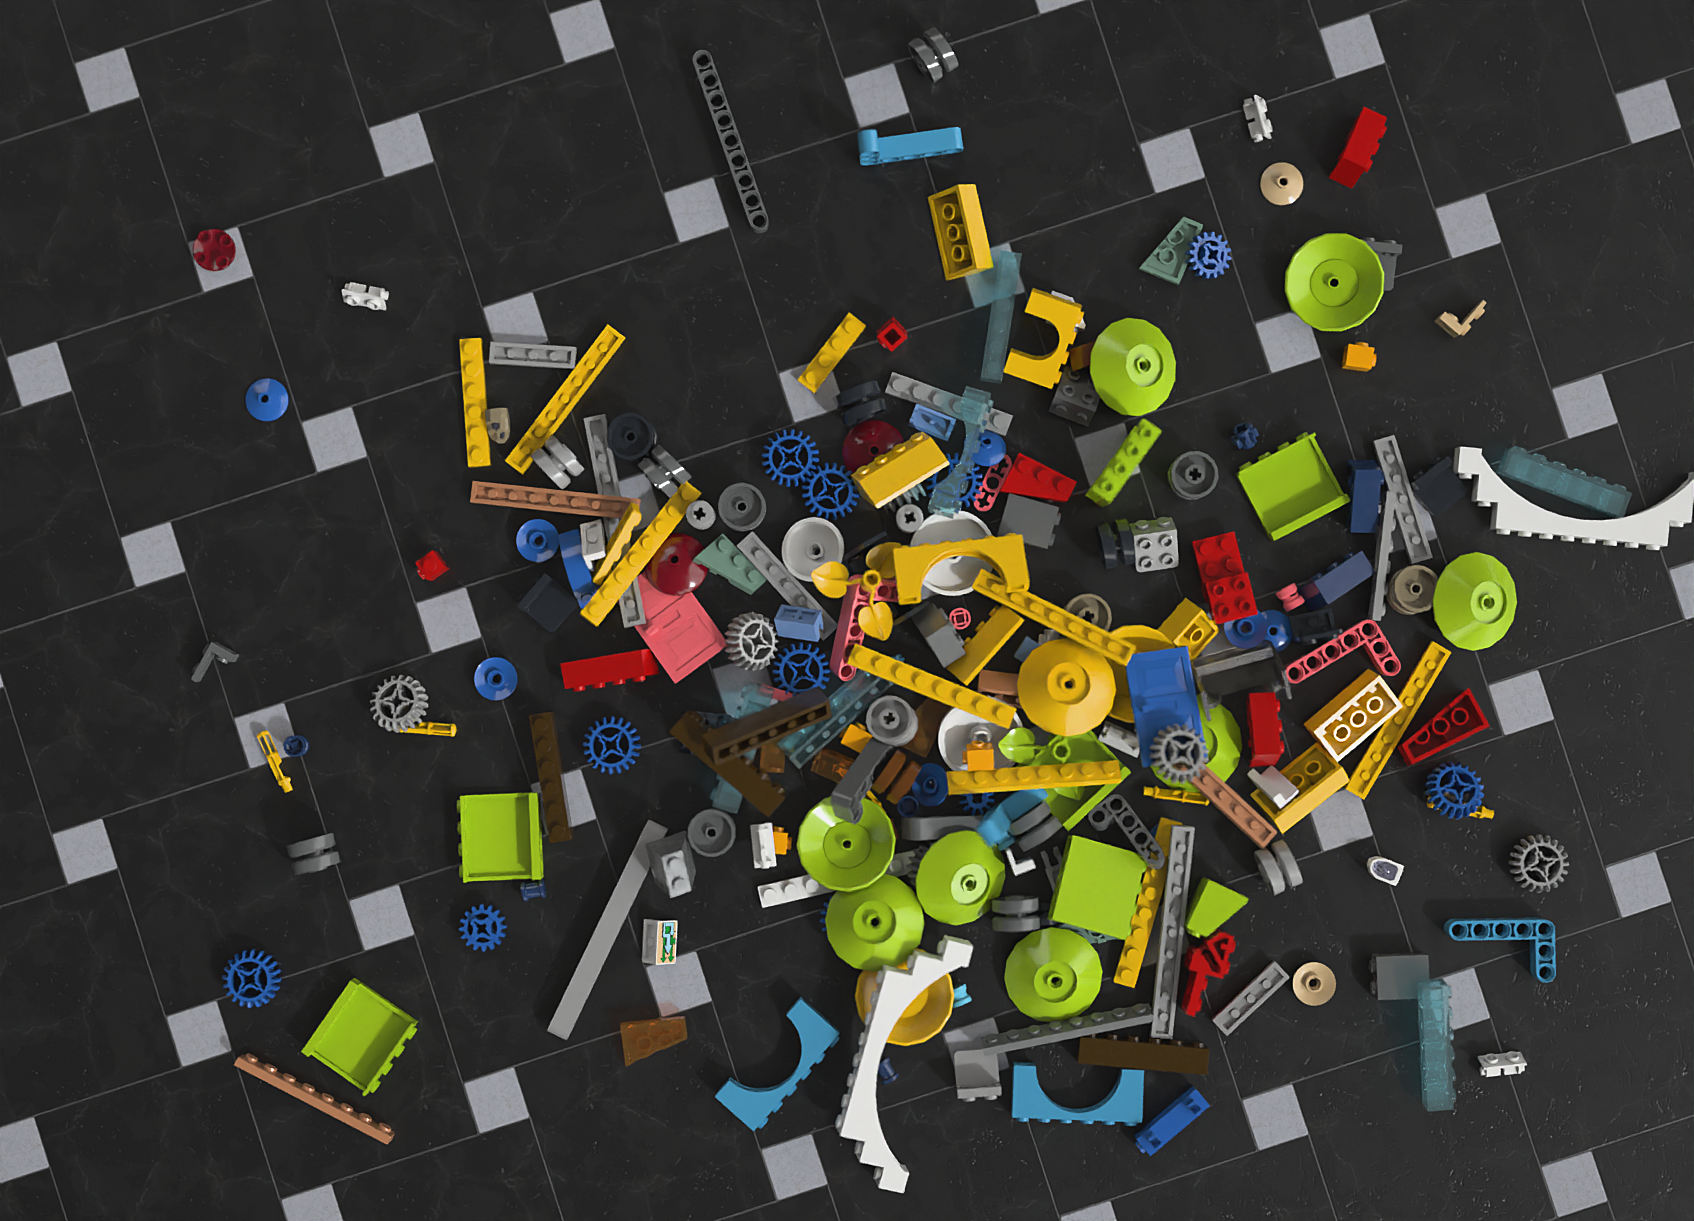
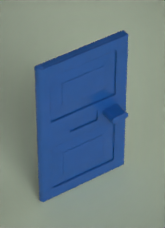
M1188 646L1133 654L1127 666H1125L1141 764L1142 767L1152 766V763L1156 762L1155 758H1150V755L1155 753V751L1150 749V746L1156 745L1153 738L1159 737V731L1165 732V727L1170 726L1173 728V725L1178 724L1181 728L1182 725H1187L1188 730L1191 728L1195 729L1194 735L1202 734L1199 739L1200 742L1204 741ZM1171 737L1174 742L1177 741L1180 745L1188 742L1181 737ZM1164 748L1165 759L1169 756L1166 748ZM1193 748L1190 750L1192 760H1194ZM1184 749L1176 751L1178 753H1176L1177 756L1174 759L1182 757L1180 755H1182Z

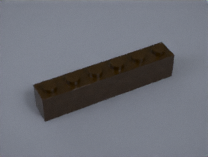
M818 687L812 688L702 734L704 752L715 766L832 717L830 700Z
M688 710L670 730V733L769 817L787 795L784 792L785 788L778 782L773 783L768 778L769 775L765 770L760 767L757 769L751 764L753 761L746 754L715 766L704 752L701 735L716 728L712 725L707 726L702 721L703 717L698 712Z
M554 712L529 715L549 842L556 843L572 840L574 834Z
M1097 1033L1078 1037L1076 1060L1081 1064L1207 1075L1210 1049L1204 1046V1042L1191 1041V1044H1183V1041L1178 1039H1170V1042H1161V1038L1148 1037V1040H1140V1037L1135 1035H1127V1038H1118V1034L1105 1033V1036H1097Z

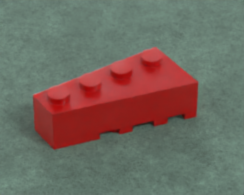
M651 649L561 663L564 688H572L573 692L583 691L587 685H592V688L595 689L605 687V682L619 685L625 684V679L632 678L633 682L646 680L645 676L659 674L657 658Z
M1467 688L1404 741L1398 749L1407 766H1410L1489 727V724L1470 688Z

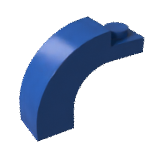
M575 529L559 534L558 538L574 596L577 598L580 608H584L598 590L583 558L580 531Z

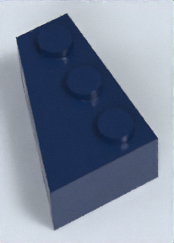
M1347 460V466L1351 467V479L1347 480V486L1350 487V502L1347 503V528L1350 532L1377 533V526H1380L1381 515L1378 513L1379 505H1382L1383 500L1380 484L1383 485L1384 472L1373 460Z
M1353 551L1342 557V562L1339 564L1334 562L1325 568L1326 572L1323 574L1319 572L1310 578V582L1297 589V593L1305 600L1303 604L1308 612L1328 605L1376 573L1363 551L1356 554Z

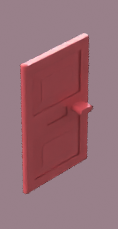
M645 571L637 576L646 624L634 627L675 684L722 649L728 647V644L724 643L726 639L692 592L681 596L666 595L656 590L650 584Z

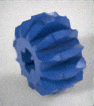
M995 792L982 793L980 796L982 800L979 803L978 801L976 803L972 802L973 793L959 794L966 797L959 800V803H968L963 810L968 811L972 807L971 815H975L976 809L979 810L980 815H983L982 807L990 811L991 808L987 805V802L995 803L994 799L988 798V796L994 795Z

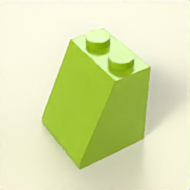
M1202 877L1187 908L1184 923L1186 927L1184 930L1198 938L1201 934L1207 937L1245 905L1248 898Z

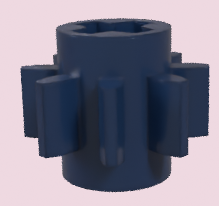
M1240 423L1234 428V435L1231 436V440L1234 445H1237L1238 449H1250L1257 443L1255 437L1259 436V433L1251 423Z

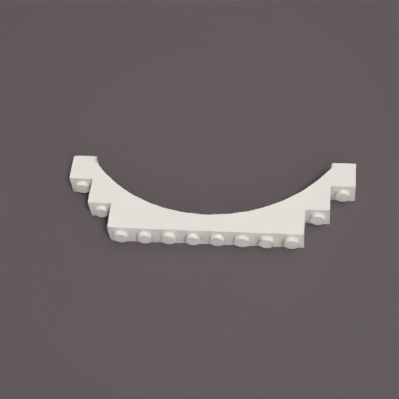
M1469 447L1455 448L1453 471L1461 479H1472V476H1474L1471 502H1478V506L1491 507L1492 504L1490 529L1497 530V534L1510 535V531L1518 532V536L1531 537V534H1539V538L1553 539V536H1560L1562 541H1574V538L1582 539V543L1595 544V540L1603 541V545L1617 546V543H1625L1624 547L1638 548V545H1646L1647 550H1659L1660 547L1667 546L1669 523L1673 527H1683V524L1691 523L1694 503V472L1689 473L1688 479L1675 492L1644 511L1619 519L1580 520L1546 511L1516 494L1493 472L1481 455L1482 449Z
M944 935L943 941H940L938 944L937 953L939 955L914 950L912 956H909L907 960L908 970L883 965L882 971L879 970L877 973V989L871 995L870 1004H872V1007L865 1016V1032L860 1034V1050L853 1059V1066L855 1067L853 1074H850L848 1077L847 1086L849 1089L842 1098L841 1106L843 1110L842 1114L837 1117L836 1128L840 1136L860 1140L856 1143L855 1154L859 1162L877 1166L874 1171V1179L879 1188L904 1193L909 1175L906 1165H902L897 1161L886 1144L878 1120L875 1090L876 1075L882 1050L895 1022L921 991L944 974L960 966H968L973 949L972 944L968 940Z

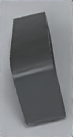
M875 738L870 739L832 793L831 805L836 817L852 824H857L863 814L861 801L893 755V746Z
M1111 795L1090 810L1088 817L1095 830L1103 831L1116 822L1148 867L1159 869L1164 865L1165 857L1162 849L1121 795ZM1114 803L1122 804L1119 810L1111 809ZM1096 816H1105L1102 822H1094ZM1132 819L1135 821L1131 827L1124 826L1126 820ZM1139 837H1147V841L1144 844L1136 843ZM1150 848L1155 856H1158V860L1155 861L1153 858L1151 859V856L1148 852Z
M985 814L901 817V839L935 840L941 839L947 834L963 830L977 832L975 828Z

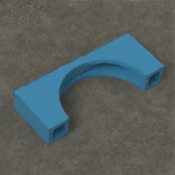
M803 997L796 1001L786 1015L797 1028L802 1044V1055L792 1075L782 1083L768 1088L748 1087L730 1077L716 1092L715 1097L753 1131L757 1127L761 1129L769 1120L767 1118L768 1114L771 1111L775 1113L781 1107L783 1097L785 1095L790 1096L795 1091L797 1081L800 1078L804 1080L810 1074L811 1070L809 1068L814 1062L818 1064L824 1058L826 1048L828 1046L832 1048L840 1039L838 1037L840 1030Z
M1013 1062L1011 1115L1017 1121H1029V1118H1037L1039 1122H1050V1119H1059L1061 1123H1072V1120H1080V1123L1093 1124V1121H1102V1124L1105 1125L1123 1122L1124 1125L1135 1126L1136 1122L1142 1123L1144 1070L1120 1067L1117 1082L1105 1099L1088 1108L1071 1109L1058 1105L1045 1095L1038 1084L1035 1063Z

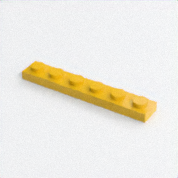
M482 338L459 339L468 467L491 466L489 434L485 416L487 403Z

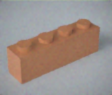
M988 670L979 671L977 693L998 698L1011 707L1023 709L1019 702L1017 690L1019 674Z

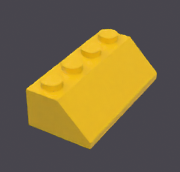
M975 184L956 185L929 196V206L946 280L973 275L994 268Z
M924 432L912 435L903 444L894 446L885 455L876 457L867 466L858 468L851 477L861 497L874 507L879 508L949 465V462L933 439Z
M1003 604L1000 607L996 605L989 613L991 618L986 623L982 621L975 628L976 635L972 639L967 637L964 641L965 644L962 645V648L966 654L946 667L951 674L966 686L1024 622L1020 616Z
M1367 669L1304 723V726L1315 740L1338 762L1402 707V704L1380 675Z
M1317 742L1280 771L1299 790L1298 794L1280 809L1259 788L1250 796L1283 834L1350 780L1342 766Z

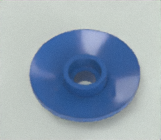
M258 380L247 391V409L252 416L259 420H276L284 414L288 407V393L285 387L276 380ZM264 395H267L269 398L266 403L262 402Z
M978 429L969 433L965 438L964 452L972 462L978 465L993 466L1004 458L1006 445L997 433L987 429Z
M530 520L518 531L516 538L517 548L521 555L530 561H546L556 553L559 547L558 532L551 523L545 520ZM537 537L542 538L543 542L541 545L535 543Z
M1257 610V615L1225 622L1224 632L1229 642L1243 649L1259 645L1267 633V622L1263 614ZM1245 625L1249 628V631L1243 632L1241 627Z
M1275 610L1262 612L1267 622V633L1264 640L1256 647L1267 653H1276L1285 649L1292 639L1288 617ZM1271 627L1276 629L1274 636L1269 633Z
M498 657L489 658L483 661L476 669L474 676L475 686L483 697L490 700H502L511 695L515 690L517 672L509 661ZM495 675L501 677L499 683L494 682L493 678Z
M934 763L922 765L912 785L913 794L921 804L936 806L948 794L946 772L941 766Z

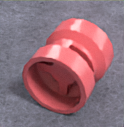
M1295 583L1275 593L1278 599L1283 601V607L1286 612L1305 602L1304 598L1297 593Z
M957 608L950 613L949 619L956 629L961 630L969 625L971 616L966 609Z

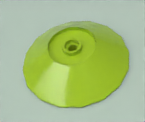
M1326 233L1308 240L1293 254L1285 271V294L1291 310L1305 324L1321 331H1344L1360 325L1376 310L1384 291V271L1378 255L1365 241L1347 233ZM1337 279L1339 284L1336 287H1332L1330 281Z
M1125 318L1111 323L1098 336L1091 352L1090 375L1097 394L1108 407L1122 415L1141 416L1155 411L1168 398L1175 382L1176 361L1171 344L1161 330L1141 319Z
M1479 552L1461 555L1448 564L1436 582L1433 596L1435 621L1443 636L1456 647L1471 651L1488 648L1505 635L1513 622L1517 604L1515 583L1507 568L1495 557Z
M1196 695L1204 741H1206L1205 747L1209 750L1207 753L1209 760L1204 762V764L1225 782L1236 769L1241 755L1242 741L1240 728L1231 712L1216 700ZM1150 766L1156 777L1170 788L1181 791L1200 792L1187 779L1182 784H1180L1179 780L1176 783H1172L1171 776L1165 780L1163 779L1164 772L1157 774L1159 766Z
M828 797L808 811L799 827L797 849L801 864L813 880L829 889L850 892L868 887L885 873L893 859L896 838L891 820L878 804L865 797L861 801L863 814L857 824H852L836 817L831 805V797ZM849 841L851 843V846L849 848H844L843 844Z
M969 830L947 834L935 842L922 858L916 876L917 898L924 911L939 923L951 925L975 921L989 911L992 907L991 899L1000 896L1005 880L1004 857L997 844L995 843L987 847L977 832Z
M883 874L868 887L850 892L837 890L829 901L825 918L828 940L837 955L854 968L870 972L882 971L883 965L896 967L908 960V957L912 955L913 951L920 944L924 928L922 905L912 888L897 877ZM873 918L879 920L878 926L871 925Z
M1049 927L1031 932L1015 945L1006 961L1004 980L1010 999L1021 1012L1037 1021L1052 1022L1071 1019L1089 1008L1100 991L1103 971L1098 953L1086 938L1070 929ZM1053 977L1059 978L1057 982L1051 981Z

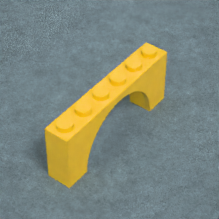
M1008 533L1004 537L990 535L977 540L965 538L959 542L946 540L933 545L921 543L915 547L902 545L893 549V564L899 605L921 603V587L928 572L942 560L954 556H971L991 565L1002 578L1006 593L1027 591L1029 587L1022 534Z

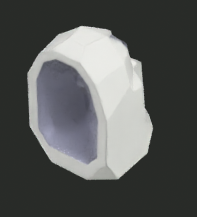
M1379 856L1369 858L1367 862L1368 872L1372 877L1394 886L1397 885L1403 871L1402 865Z

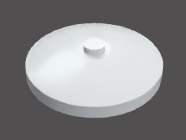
M954 509L943 510L930 515L923 521L921 527L914 532L910 547L918 546L921 543L939 544L946 540L959 542L965 538L977 540L992 534L988 527L971 513ZM954 556L936 564L926 575L923 584L930 590L942 595H962L973 591L971 587L981 569L991 573L993 567L975 557Z
M986 696V697H989V698L994 699V700H996V701H999V702H1001V703H1004V704H1006V705H1009V704H1007L1006 702H1004V701H1002V700H1000V699H998V698L991 697V696ZM951 707L944 715L939 726V749L944 761L953 771L968 770L967 764L962 762V751H966V744L976 740L983 741L984 743L992 742L994 769L1010 768L1016 762L1009 760L1002 754L998 743L1009 731L1023 726L1016 712L1009 729H1006Z

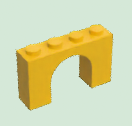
M1033 288L1025 312L1052 322L1059 332L1060 341L1051 353L1044 356H1034L1011 348L1003 372L1052 389L1054 383L1058 384L1062 374L1059 371L1061 363L1066 364L1069 352L1066 351L1068 344H1073L1077 332L1073 331L1076 323H1081L1084 312L1081 311L1082 305Z

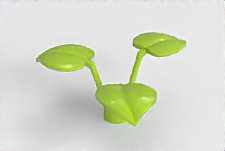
M1024 727L1012 729L998 743V747L1005 757L1021 764L1033 760L1034 749L1050 752L1054 758L1061 760L1060 764H1064L1070 755V748L1066 744V736H1062V741L1053 742L1050 747L1034 745V734ZM1086 733L1071 735L1070 737L1080 738L1083 737ZM1085 786L1058 787L1053 789L1062 796L1079 801Z

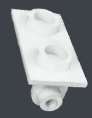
M1254 95V101L1252 98L1244 100L1243 108L1246 119L1255 118L1254 122L1248 123L1251 138H1254L1255 142L1263 140L1262 136L1271 139L1272 125L1269 119L1266 120L1265 112L1267 111V106L1264 99Z
M350 282V284H345V289H342L344 302L350 305L366 306L373 310H386L385 300L388 299L389 292L385 291L384 288L370 286L367 293L365 292L366 285Z
M1105 721L1098 740L1137 758L1139 754L1137 735Z
M772 823L750 825L755 868L776 866Z
M1510 1051L1502 1054L1478 1056L1482 1066L1479 1067L1480 1075H1485V1077L1499 1076L1500 1068H1503L1505 1075L1520 1074L1521 1071L1525 1070L1524 1065H1527L1521 1052Z

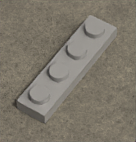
M490 342L489 363L574 369L576 367L577 348Z
M1272 961L1211 1020L1228 1036L1290 977L1275 961Z

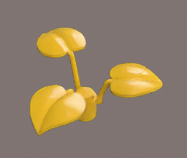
M883 543L872 548L866 556V565L872 570L866 572L861 578L847 581L849 576L847 568L843 564L834 561L823 564L811 574L817 589L831 598L843 596L847 591L846 585L860 583V586L865 591H870V607L861 609L858 615V624L863 632L880 640H886L890 635L893 615L886 603L878 602L873 605L874 594L876 593L875 588L880 584L881 578L889 579L895 576L893 549L901 546L900 543Z

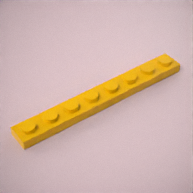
M609 325L605 327L505 461L524 474L534 461L531 455L538 448L543 449L545 441L555 433L625 340L623 335Z
M688 482L680 485L678 491L665 504L580 612V615L596 627L600 624L686 514L688 506L698 499L701 495L700 491Z
M983 569L980 570L971 587L973 590L1124 666H1127L1136 649V646L1027 591L1006 593L1003 580Z
M1434 641L1430 642L1397 698L1402 707L1380 726L1344 789L1363 800L1365 799L1451 654L1449 650Z
M858 644L854 645L847 663L1006 729H1009L1016 711L1014 707Z
M1113 760L995 768L994 770L951 771L946 772L948 795L1116 784L1121 783L1119 761Z
M1164 817L1160 818L1154 840L1163 851L1165 863L1159 869H1151L1148 866L1142 880V889L1136 900L1137 909L1130 921L1132 930L1124 941L1113 982L1135 988L1166 881L1171 824L1182 825L1181 822ZM1151 851V859L1158 860V856H1155Z

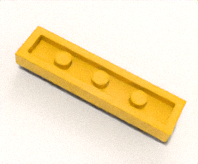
M848 313L797 381L815 394L865 329L866 325L851 313Z
M633 502L629 504L605 547L606 557L599 558L595 565V571L591 572L594 583L601 585L603 580L609 577L613 562H617L620 558L622 546L624 543L627 544L629 542L633 527L637 526L641 520L642 515L639 505Z

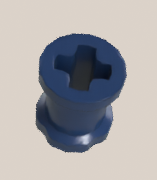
M543 879L529 884L521 883L522 897L525 902L534 897H546Z
M889 1056L879 1060L877 1071L882 1079V1085L888 1084L899 1077L898 1072L895 1073L889 1062Z

